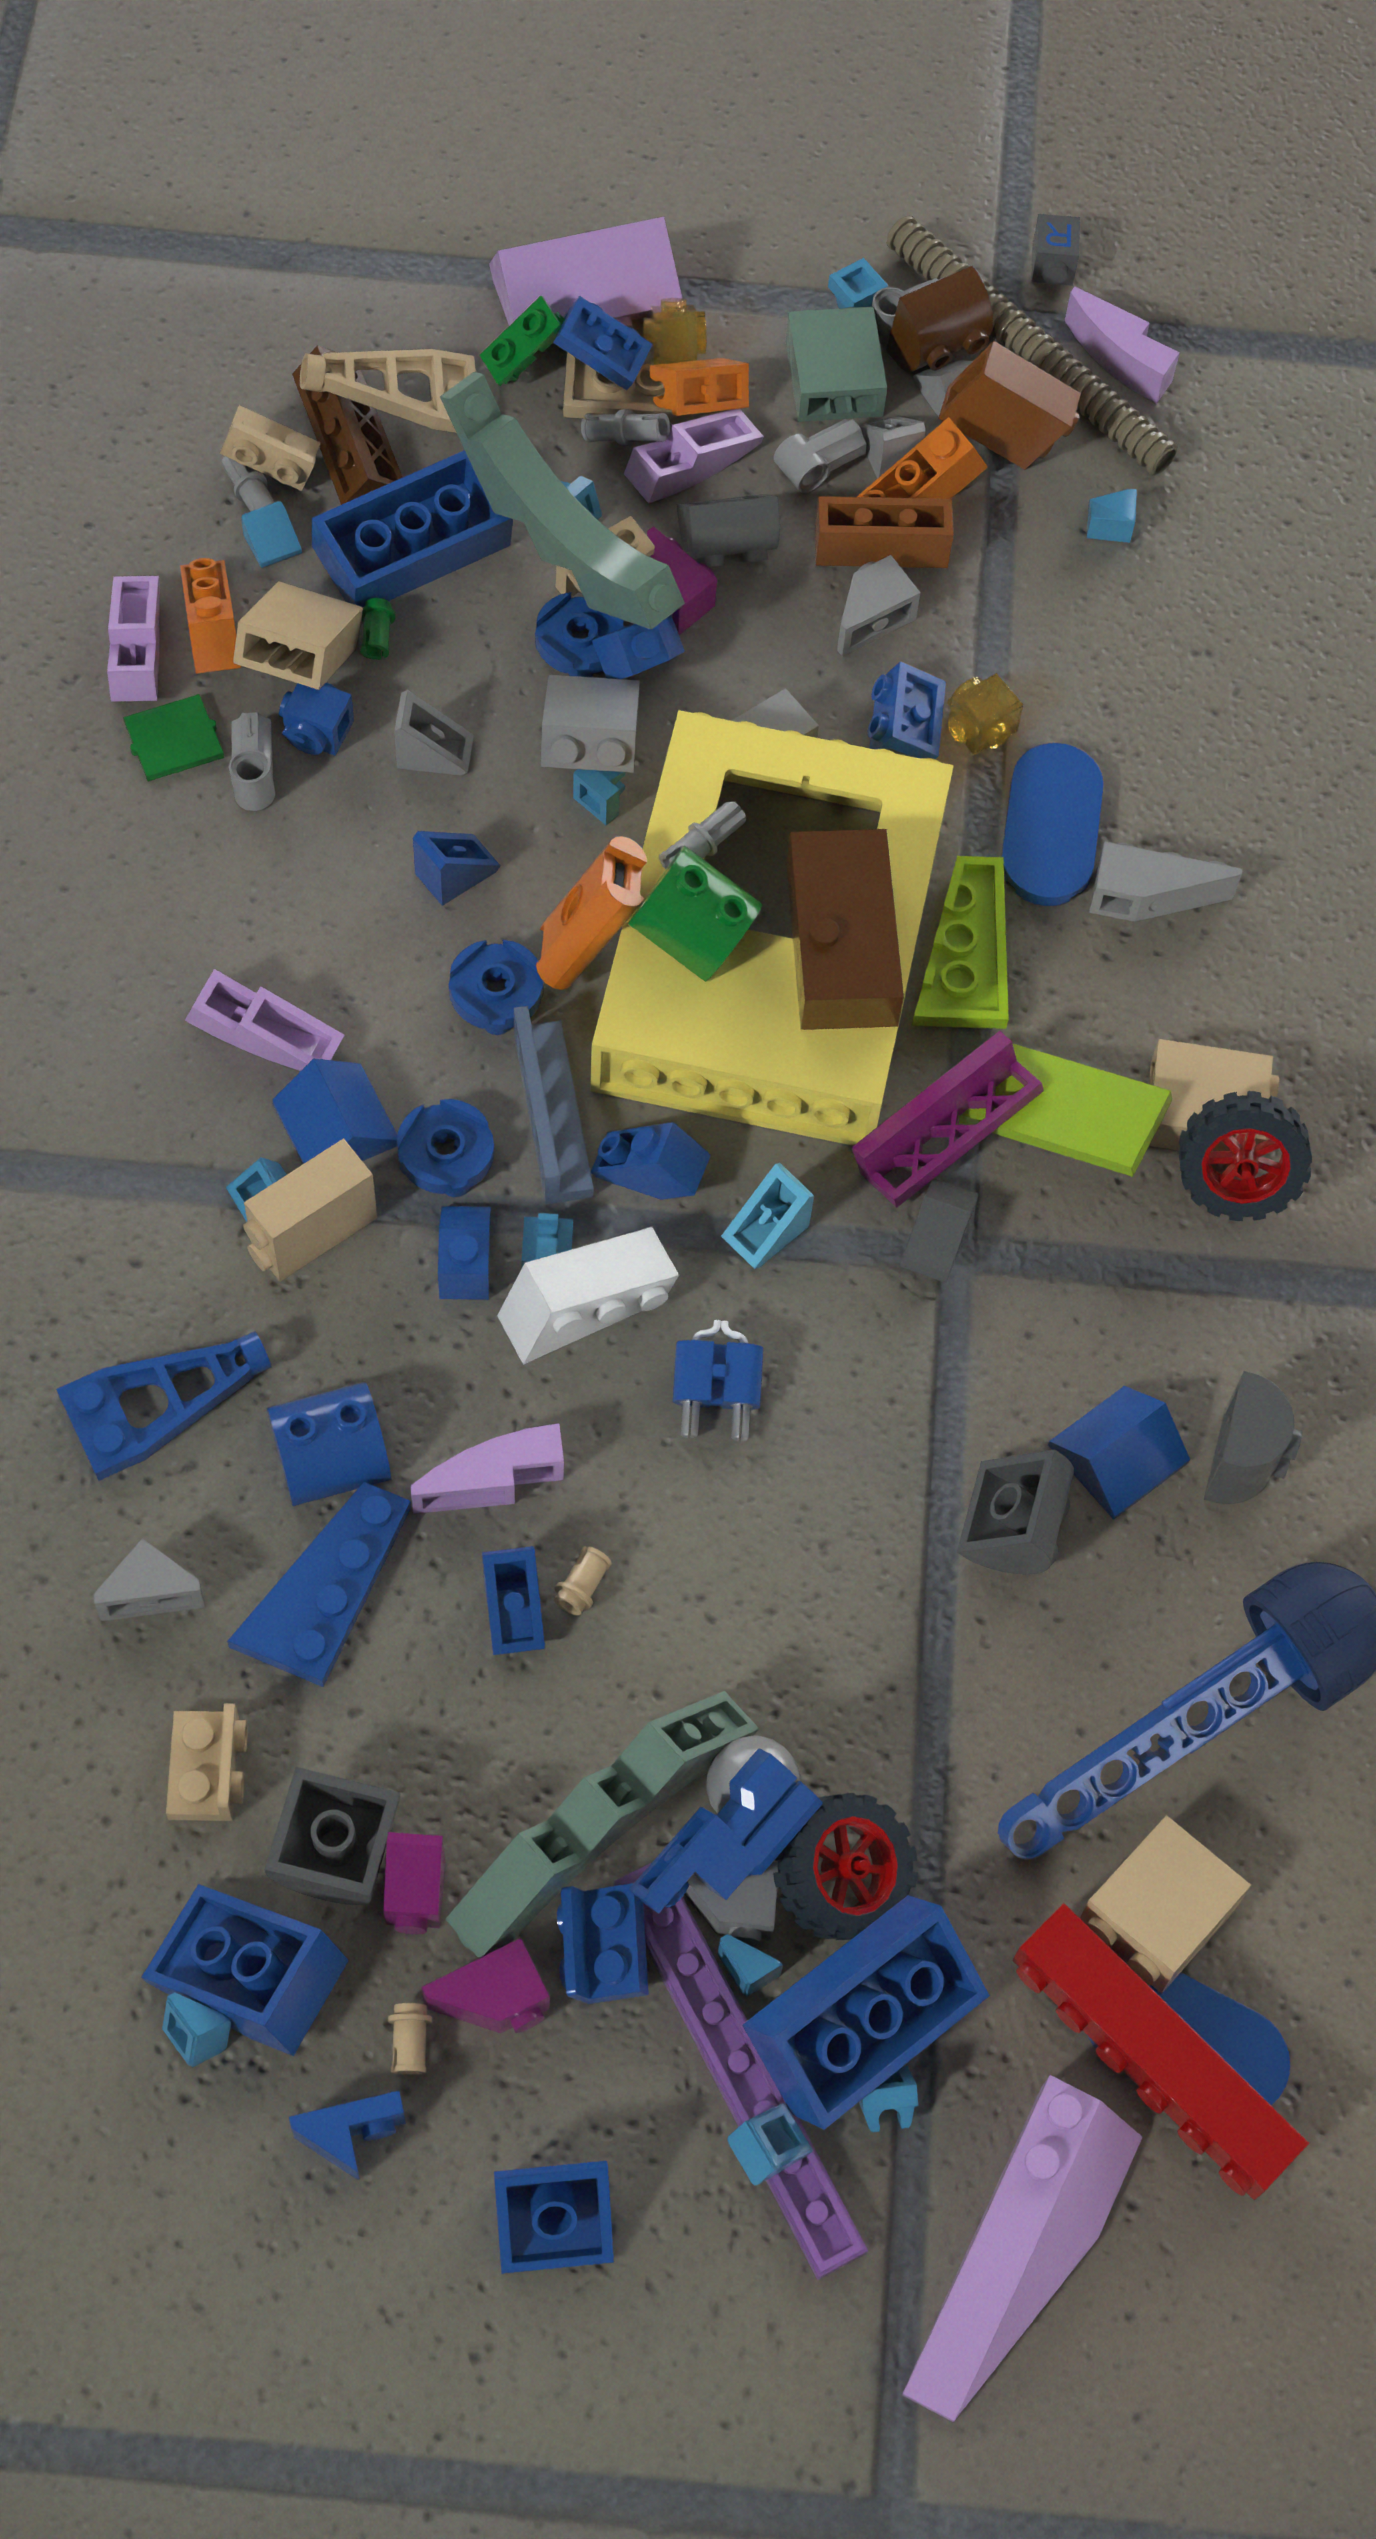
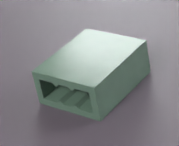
M848 307L788 312L786 347L798 422L883 417L887 382L874 307Z

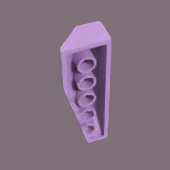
M1049 2075L1037 2095L902 2396L954 2422L1099 2238L1142 2139L1139 2133L1101 2100Z

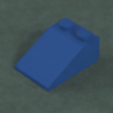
M198 1884L141 1978L146 1983L169 1995L175 1992L222 2013L230 2019L231 2029L254 2041L294 2056L349 1960L321 1929Z

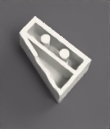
M649 1227L524 1263L497 1316L523 1364H526L641 1311H650L661 1306L668 1299V1293L679 1274L654 1229Z

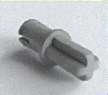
M226 456L222 459V466L234 484L235 496L238 500L245 502L250 511L275 503L267 489V479L262 473L248 466L241 465Z
M726 802L700 824L692 823L688 826L689 832L684 837L659 854L662 866L666 870L684 845L702 859L706 855L713 856L717 853V845L746 822L745 813L736 802Z

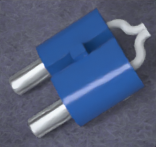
M714 1320L712 1328L700 1330L693 1336L692 1340L676 1342L672 1402L683 1406L682 1437L688 1438L690 1407H692L690 1438H696L698 1436L700 1407L710 1408L711 1405L722 1406V1409H733L731 1438L735 1441L739 1440L740 1410H742L741 1442L748 1440L750 1410L759 1409L761 1406L764 1348L759 1345L748 1344L743 1334L732 1331L729 1328L728 1321ZM721 1327L725 1335L739 1340L740 1343L727 1342L726 1345L714 1344V1341H702L700 1339L715 1335Z

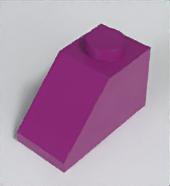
M388 1832L384 1916L386 1925H395L397 1932L418 1935L427 1933L428 1927L440 1928L446 1867L443 1836Z
M521 1938L421 1987L423 2000L428 2010L498 2033H503L511 2028L514 2029L515 2033L524 2032L542 2022L545 2018L543 2012L550 2009V1996Z

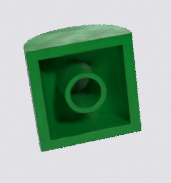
M684 845L628 924L706 982L739 943L757 917L763 904Z

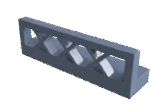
M528 1006L514 1008V1039L545 1205L593 1198L594 1188L562 1022L559 1020L531 1024Z

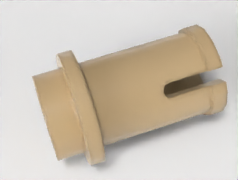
M584 1546L565 1581L558 1582L555 1586L556 1596L554 1602L561 1609L573 1615H581L583 1610H589L593 1604L591 1596L604 1573L612 1564L609 1557L598 1549Z
M395 2004L394 2015L388 2016V2022L394 2024L391 2073L399 2075L426 2074V2024L432 2023V2016L427 2015V2005Z

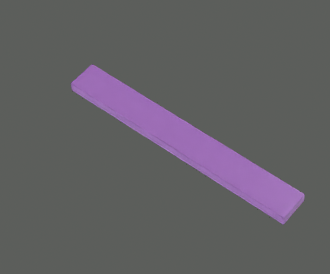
M650 1864L614 1881V1886L635 1883ZM682 1897L672 1907H664L659 1914L643 1903L646 1949L738 2127L745 2121L785 2103L742 2026L748 2020L684 1898ZM792 2115L813 2152L766 2180L815 2277L819 2280L866 2255L868 2249L798 2117Z

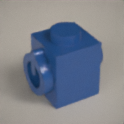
M327 682L319 690L297 683L293 692H286L280 705L279 716L283 718L284 723L282 735L294 747L304 753L318 755L323 751L336 756L354 722L352 694L338 690Z

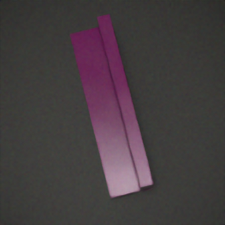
M998 1031L852 1147L860 1174L896 1208L899 1207L1044 1091L1042 1082L1017 1061L1012 1041L1001 1031ZM1011 1075L1024 1085L1014 1095L995 1096L996 1087ZM986 1108L985 1118L976 1125H959L960 1115L966 1110ZM949 1137V1146L940 1154H922L923 1145L931 1138ZM895 1167H912L911 1177L897 1188L893 1187L883 1177Z

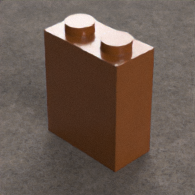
M993 341L948 386L938 419L944 421L949 417L963 434L1025 470L1038 457L1041 459L1045 458L1052 449L1054 442L1061 436L1067 437L1074 430L1079 420V414L1076 412L1081 393Z

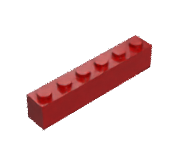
M1065 1903L1019 1947L1012 1961L1018 1966L1016 1973L1022 1982L1037 1994L1043 1991L1058 2006L1056 2008L1057 2015L1071 2030L1076 2033H1080L1083 2030L1098 2045L1096 2052L1100 2059L1114 2072L1121 2073L1124 2071L1139 2086L1136 2091L1141 2100L1158 2114L1164 2111L1180 2127L1177 2130L1178 2135L1189 2148L1200 2155L1206 2152L1221 2167L1219 2170L1220 2177L1234 2192L1241 2196L1247 2193L1253 2200H1256L1309 2145V2142Z

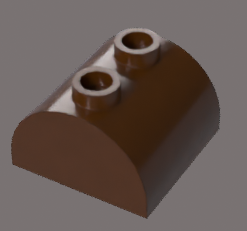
M973 265L899 298L886 350L900 368L907 372H914L929 365L931 370L936 371L949 364L954 353L965 349L968 354L972 355L981 351L988 344L993 328L992 306L986 287Z

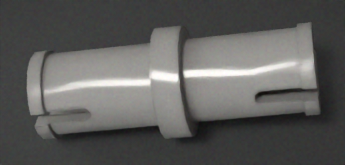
M622 409L616 414L587 413L584 415L585 419H582L581 433L587 442L616 441L619 445L629 446L635 441L665 442L667 440L666 436L670 434V421L665 413L635 414L632 410Z

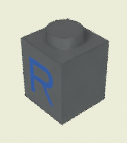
M1038 214L1032 243L1031 282L1073 286L1079 259L1080 217Z

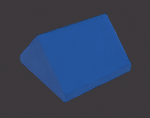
M313 1058L272 1099L273 1106L302 1164L343 1138L362 1161L397 1147V1133L362 1065L359 1063Z
M1126 1386L1120 1388L1048 1443L1052 1450L1055 1449L1072 1463L1074 1476L1113 1520L1186 1466L1190 1461V1457L1166 1403Z
M607 2161L494 2171L502 2274L614 2263Z

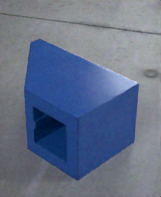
M674 1122L607 1132L605 1138L601 1141L598 1147V1155L590 1173L601 1180L660 1200L694 1196L711 1154Z

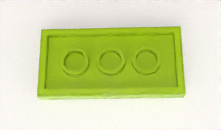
M1013 1044L1017 1061L1042 1082L1044 1091L992 1133L1133 1177L1172 1102L1171 1090ZM1011 1075L996 1087L995 1096L1014 1095L1024 1085ZM986 1108L966 1110L960 1115L959 1123L976 1125L985 1118Z

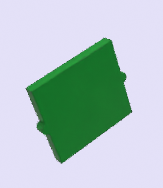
M200 694L123 717L124 724L132 741L130 745L131 754L138 756L148 782L224 758L223 750L215 733L217 730L216 721L209 719Z

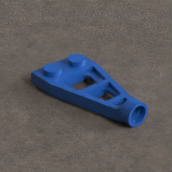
M253 1331L230 1343L102 1368L56 1390L98 1481L149 1458L253 1379L254 1375L272 1368L258 1334L256 1331ZM242 1355L246 1363L240 1367L236 1364V1358ZM197 1367L210 1369L215 1379L214 1385L190 1401L181 1400L172 1383L173 1377L178 1373ZM147 1385L160 1387L168 1398L166 1411L144 1428L131 1426L120 1405L121 1395L126 1390Z

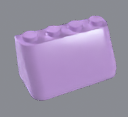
M664 217L499 250L489 263L492 279L509 326L539 296L544 297L553 313L559 312L563 317L577 298L581 296L601 307L605 313L627 327L633 326L631 320L645 317L648 318V323H658L672 319V311L683 304Z

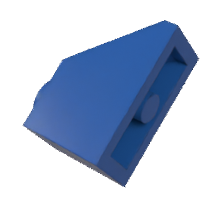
M671 615L652 630L633 623L592 640L604 674L608 679H623L633 676L685 652Z
M441 1207L438 1244L439 1299L489 1300L491 1207Z

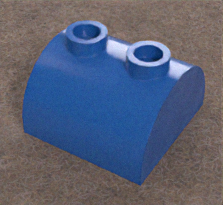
M366 1382L267 1408L269 1422L292 1506L356 1490L363 1482L374 1485L392 1480L380 1424Z

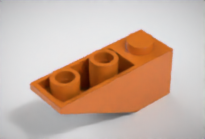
M948 417L857 497L950 499L986 470L988 466L975 447Z
M199 558L187 565H180L196 674L241 668L240 665L233 663L236 629L225 560L215 561L211 558Z

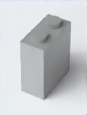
M549 675L542 722L541 767L634 773L640 681Z

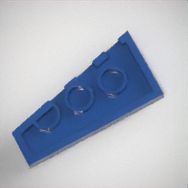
M363 1482L228 1639L229 1648L324 1687L411 1510V1501Z

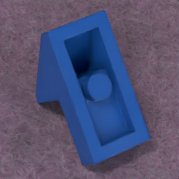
M534 1546L482 1552L484 1588L487 1598L493 1655L545 1649Z
M400 2091L289 2117L291 2130L296 2140L360 2180L352 2136L362 2134L365 2141L382 2139L395 2134V2126L406 2124Z

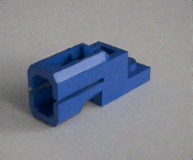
M758 1748L730 1780V1800L718 1814L715 1815L700 1807L629 1890L645 1905L659 1914L664 1907H672L684 1896L689 1887L687 1881L694 1874L711 1891L727 1900L747 1876L762 1875L820 1808L823 1802L801 1781L796 1783L797 1777L771 1753Z

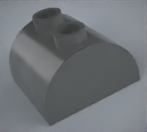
M760 494L677 504L679 529L684 552L693 559H697L698 563H703L708 567L724 565V555L740 553L741 562L768 560L767 550L778 548L780 537L778 496Z
M1243 1371L1223 1415L1204 1500L1220 1504L1245 1502L1258 1495L1266 1487L1271 1476L1284 1479L1290 1460H1295L1303 1431L1294 1428V1414L1287 1397L1274 1383L1262 1376Z
M1055 1449L981 1461L957 1553L976 1564L1005 1573L1030 1575L1048 1570L1058 1556L1059 1548L1056 1542L1061 1522L1070 1509L1068 1495L1074 1475L1072 1463Z
M295 1767L264 1869L266 1875L274 1882L290 1890L320 1900L348 1905L369 1903L387 1846L388 1832H391L401 1798L400 1792Z

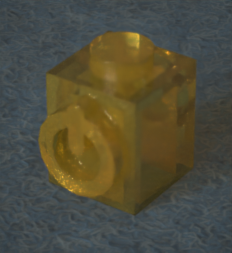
M683 298L661 299V306H651V318H643V338L653 344L651 347V359L654 365L697 361V354H706L705 311H696L694 305H687V300Z
M997 673L985 680H982L980 677H973L967 680L955 690L951 698L946 702L951 708L948 727L952 736L959 743H964L973 755L989 747L994 749L1001 746L1011 734L1018 731L1023 703Z

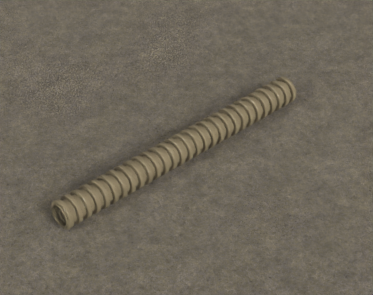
M908 215L899 219L888 233L887 246L891 250H895L899 257L904 258L905 262L913 266L915 271L922 274L927 281L935 278H945L970 267L969 264L962 262L958 255H953L949 247H944L941 240L935 239L933 233L926 231L922 224L917 223L913 216ZM981 278L988 292L993 312V328L990 336L996 337L997 342L1005 345V348L1080 392L1081 395L1077 410L1080 409V414L1083 417H1089L1091 424L1099 425V430L1104 434H1108L1112 442H1118V447L1121 450H1127L1128 456L1133 459L1137 458V463L1142 467H1146L1150 475H1156L1164 471L1176 456L1177 444L1174 441H1168L1165 433H1158L1156 425L1149 424L1145 416H1139V411L1136 408H1130L1128 401L1120 400V395L1116 391H1111L1107 383H1101L1099 376L1092 375L1088 367H1082V362L1079 359H1073L1070 351L1064 350L1063 345L1054 342V338L1049 334H1045L1042 327L1036 326L1034 320L1027 318L1023 311L1017 310V306L1014 303L1008 302L1005 295L999 294L998 289L990 286L986 279Z

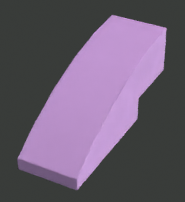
M1074 287L1070 293L1065 323L1077 341L1114 378L1134 392L1157 404L1173 381L1180 352L1147 337L1149 322Z
M732 409L672 425L670 434L665 442L656 441L634 447L624 475L645 500L651 503L695 486L717 474L761 444L764 436L740 409Z
M159 576L113 577L108 624L110 649L107 669L111 702L157 701L160 647Z
M215 969L185 1019L186 1022L231 1045L299 1071L313 1058L331 1060L344 1037V1034L263 987L260 986L257 993Z
M560 1424L527 1428L492 1438L466 1449L436 1466L411 1485L413 1514L515 1504V1485L563 1480L564 1459Z

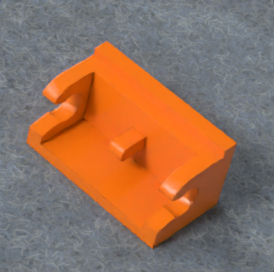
M716 358L650 365V378L656 382H662L665 389L664 396L653 397V402L659 408L672 410V415L681 416L749 408V363Z

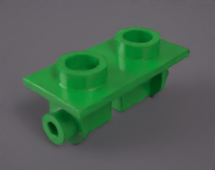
M539 296L480 354L481 359L499 386L503 383L507 384L511 380L516 382L519 379V375L537 359L534 353L538 350L544 352L554 342L565 321V318L559 312L553 313L543 296Z

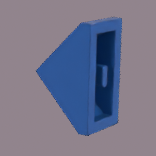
M417 831L413 837L415 874L442 906L496 873L501 866L474 834Z

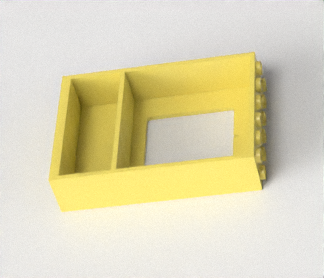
M678 710L643 845L647 863L642 868L640 895L644 897V901L665 871L659 860V854L684 837L689 832L688 826L694 822L700 824L717 810L724 781L881 812L877 829H887L904 1004L954 765L941 763L932 758L920 759L895 754L887 749H870L850 745L842 740H825L805 736L792 730L780 731L760 727L747 721L735 722L715 718L703 712L691 713ZM635 912L624 923L592 1041L591 1092L851 1146L857 1144L877 1128L899 1025L898 1027L801 1030L792 938L747 930L722 965L705 982L631 927L628 922Z

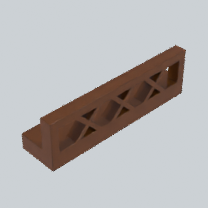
M317 345L310 354L323 356L324 353L338 352ZM300 364L292 375L316 439L320 442L319 447L341 505L403 478L377 410L328 391L316 392L301 389ZM354 370L355 382L367 386L362 371ZM364 435L373 443V445L364 437ZM377 469H378L386 478L379 476V474H378V472H377Z

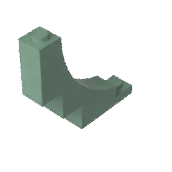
M473 372L440 396L493 512L524 522L540 559L572 570L590 609L652 630L685 604L669 565L639 552L621 540L598 521L570 493L540 456L516 418L501 413L484 374Z
M725 1691L648 1722L611 1766L584 1777L547 1821L518 1833L446 1917V1921L458 1933L462 1944L473 1951L478 1958L513 1942L522 1930L561 1891V1888L566 1887L610 1845L674 1794L707 1773L712 1760L726 1745L738 1738L754 1736L759 1728Z

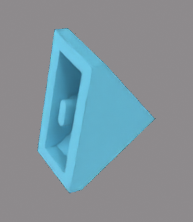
M776 1163L721 1237L754 1269L760 1268L809 1227L814 1195L781 1163Z

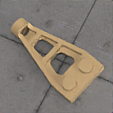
M435 349L324 353L323 356L305 353L300 370V387L304 390L316 392L328 391L431 429L456 433L440 396L475 372V360L472 355ZM354 370L382 371L384 390L380 391L355 382ZM417 372L427 375L430 383L431 401L422 402L402 394L398 390L397 375Z

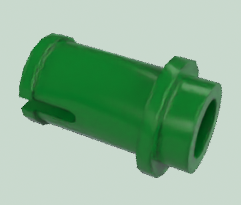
M371 598L363 606L361 619L364 623L360 653L366 658L380 660L382 656L386 658L389 655L390 625L394 623L396 613L389 601L382 598Z

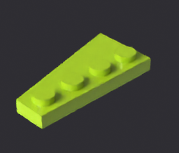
M957 856L912 1026L1006 1029L1009 1014L1004 857Z

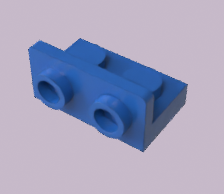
M579 296L564 315L565 321L553 343L627 391L634 383L653 344L640 336L633 328L625 326L605 313L598 305Z
M901 661L886 675H881L876 680L871 694L872 700H874V710L867 730V735L870 738L869 748L887 750L891 748L910 757L936 759L939 756L946 681Z
M634 1883L587 1891L574 1886L561 1888V1904L557 1909V1923L563 1935L564 1958L560 1962L559 1972L562 1985L566 1989L568 1997L587 2004L649 1995L643 1902L629 1890Z

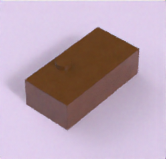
M887 829L790 832L786 866L801 1030L898 1027L904 993Z

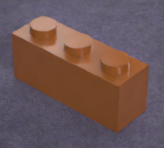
M819 496L815 522L816 566L861 567L868 562H877L891 555L900 567L948 568L954 536L952 499Z

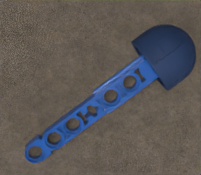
M1309 1562L1295 1565L1261 1585L1243 1599L1246 1617L1256 1636L1254 1639L1161 1702L1162 1705L1046 1783L1039 1796L1031 1793L1008 1809L1002 1815L998 1825L1000 1841L1014 1855L1022 1859H1033L1065 1839L1061 1832L1078 1830L1188 1753L1192 1754L1289 1686H1292L1305 1701L1320 1711H1325L1364 1684L1376 1671V1592L1353 1571L1326 1562ZM1256 1663L1267 1673V1676L1256 1666ZM1249 1672L1251 1684L1248 1690L1240 1696L1232 1697L1229 1691L1232 1679L1238 1673ZM1206 1701L1209 1708L1205 1720L1196 1726H1189L1187 1723L1189 1708L1196 1702ZM1157 1733L1160 1736L1158 1739L1160 1747L1152 1752L1150 1750L1152 1746L1150 1738ZM1130 1749L1136 1753L1133 1756L1140 1761L1138 1765L1127 1754ZM1121 1760L1123 1772L1120 1778L1112 1784H1102L1100 1776L1103 1767L1110 1761ZM1078 1790L1080 1794L1078 1806L1068 1814H1059L1057 1802L1060 1796L1066 1791ZM1025 1820H1035L1037 1828L1034 1837L1024 1844L1015 1843L1013 1835L1016 1827Z

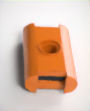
M623 836L613 838L542 923L540 930L544 931L541 959L536 963V968L540 978L552 988L563 990L572 986L642 904L644 897L640 895L642 868L647 863V858L643 849L632 839Z

